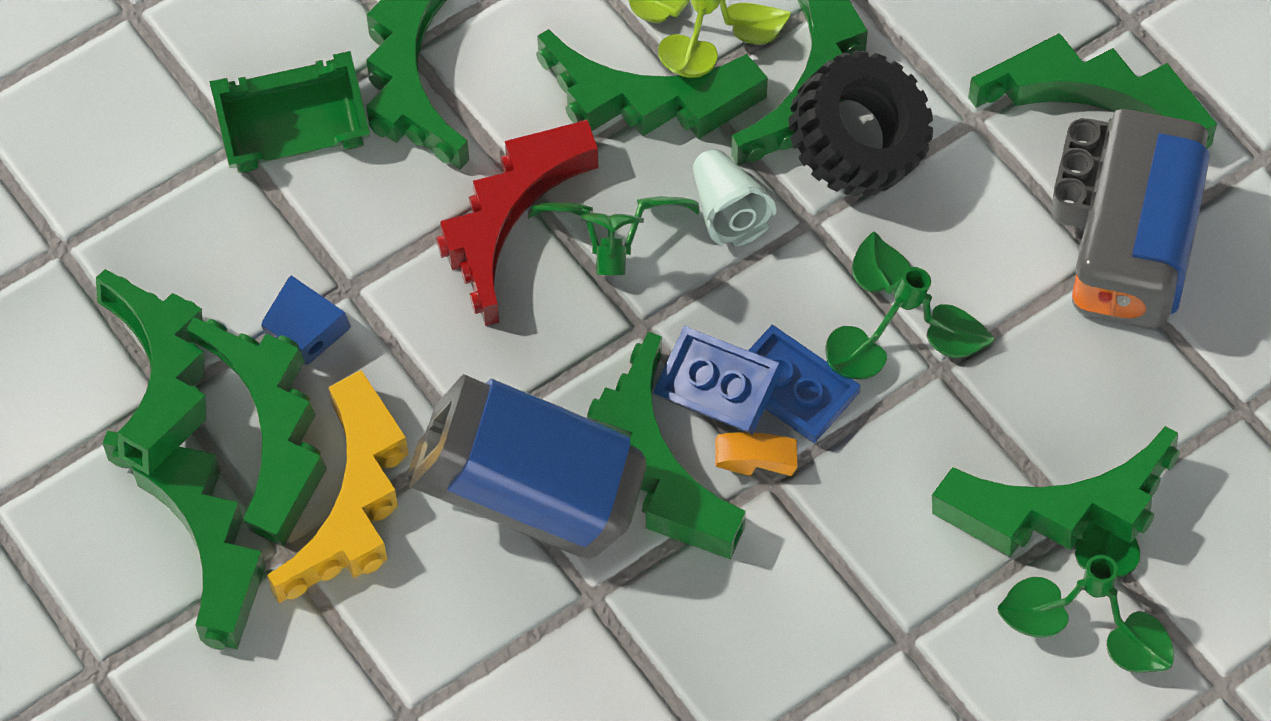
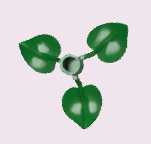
M657 196L637 199L638 207L634 216L628 214L608 216L602 213L591 214L590 211H593V207L586 205L549 202L531 207L528 211V219L544 211H568L581 216V220L586 221L592 242V254H597L596 275H625L626 255H631V245L639 223H644V218H641L644 210L659 205L674 204L688 208L698 215L700 206L697 201L689 198ZM593 222L608 229V238H601V245H599ZM631 224L623 246V238H615V231L624 225Z
M874 231L866 237L856 251L852 263V274L855 281L864 290L877 293L885 289L888 294L894 293L896 300L870 338L860 328L841 326L833 330L827 338L825 352L828 366L837 374L858 380L871 378L883 369L887 360L886 352L875 342L880 338L900 307L905 310H912L923 304L924 321L930 324L926 333L927 339L935 350L945 356L952 358L967 357L990 345L994 337L978 320L956 306L940 304L935 306L931 314L930 302L932 296L927 294L931 286L930 275L919 267H911L903 255L885 243Z
M1093 524L1086 539H1078L1076 543L1075 558L1078 565L1085 569L1083 579L1077 581L1076 586L1067 597L1061 599L1059 587L1051 580L1043 577H1029L1014 585L1005 599L998 605V614L1011 628L1027 636L1046 638L1060 633L1067 627L1069 616L1064 606L1069 605L1082 590H1085L1095 598L1108 596L1114 622L1118 626V628L1109 633L1106 642L1107 651L1112 661L1120 668L1135 673L1166 671L1173 665V645L1165 627L1159 620L1142 611L1133 612L1125 622L1120 615L1117 600L1118 591L1114 588L1116 578L1127 576L1138 566L1140 547L1136 538L1132 543H1129Z

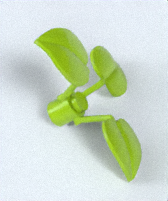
M628 0L632 11L638 17L653 23H662L670 15L678 17L690 2V0ZM691 0L694 10L698 12L692 38L681 34L665 37L659 44L658 57L662 64L675 74L678 73L681 76L690 78L701 77L715 67L718 58L717 49L712 43L698 41L704 15L711 14L720 5L724 23L728 26H733L732 32L736 38L750 44H767L780 34L788 22L791 12L753 3H736L727 7L725 0Z

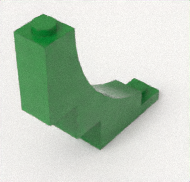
M1060 33L973 76L970 81L968 99L975 108L987 102L993 103L1006 93L1015 106L1043 102H1071L1091 105L1113 112L1120 109L1135 110L1201 124L1208 131L1207 149L1213 143L1217 127L1215 120L1168 63L1137 78L1114 48L1083 62Z
M107 430L102 444L108 461L121 468H131L132 465L119 458L117 432ZM179 446L150 475L134 466L132 471L137 486L156 497L182 522L200 553L203 589L200 609L195 624L200 641L218 650L225 649V647L238 649L265 571L262 552L234 545L243 518L238 502L212 496L220 475L216 454Z

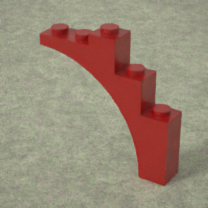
M588 120L505 141L506 155L500 157L504 173L473 181L474 195L468 197L472 213L440 221L442 236L436 237L441 258L448 257L452 270L461 269L465 284H472L474 292L469 293L472 308L475 314H482L485 326L500 323L498 303L494 291L495 272L504 242L513 226L522 214L546 192L570 178L599 168L598 147Z

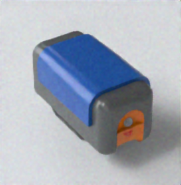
M1129 109L1114 111L1113 118H1110L1109 122L1080 118L1070 124L1054 187L1052 215L1058 223L1084 229L1072 291L1073 305L1080 314L1144 328H1159L1169 320L1171 314L1179 309L1210 160V153L1206 148L1208 131L1201 124ZM1072 170L1080 171V173L1072 172ZM1065 200H1070V201H1073L1074 203H1067V202H1064V201H1065Z
M463 374L434 408L426 433L418 440L407 478L410 481V487L578 557L589 559L600 555L627 532L633 518L645 475L646 458L641 450L630 444V437L495 379L491 378L484 383Z

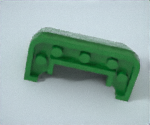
M351 51L333 54L334 59L326 61L327 66H324L323 60L315 61L313 65L246 79L245 77L238 78L239 85H236L235 81L228 82L227 78L209 81L229 168H237L238 173H247L258 170V164L340 145L343 146V150L364 146L363 140L370 137V132Z

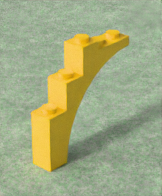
M362 370L328 387L332 406L344 428L346 436L347 464L342 488L330 515L314 538L292 559L267 575L271 592L278 603L301 596L308 587L321 580L327 581L334 578L345 567L348 568L353 578L363 573L370 574L376 571L387 560L385 544L371 521H379L388 517L398 507L395 489L382 469L398 465L409 454L405 435Z

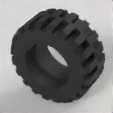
M855 51L853 54L843 53L837 55L832 61H827L798 89V95L792 100L790 109L793 114L789 116V129L794 131V135L790 137L793 148L799 149L801 155L798 158L803 166L808 165L813 170L811 175L818 181L823 179L828 182L827 187L836 192L840 189H845L846 195L857 197L861 193L865 196H872L880 191H886L912 172L929 151L928 143L932 141L934 130L932 126H928L933 121L932 110L927 108L925 104L928 98L924 90L920 91L916 86L918 81L912 74L908 76L902 71L903 66L896 61L892 63L887 62V57L874 53L869 57V53L866 51ZM845 99L857 102L874 115L882 131V149L864 146L847 132L840 118L839 100Z

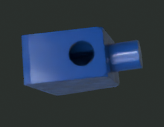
M292 275L285 282L261 324L265 334H269L277 339L280 335H283L295 341L299 345L305 365L314 361L351 328L343 310Z

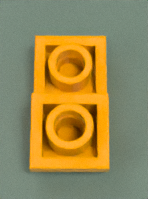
M745 432L718 434L715 439V467L751 476L756 467L792 477L798 467L797 439L766 433H754L753 435Z

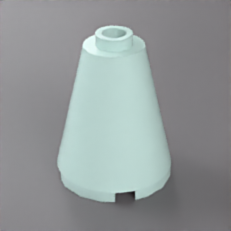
M713 149L701 153L693 164V172L706 228L711 239L721 246H724L722 242H732L734 247L756 240L770 227L767 221L771 214L775 217L776 206L772 196L723 151Z

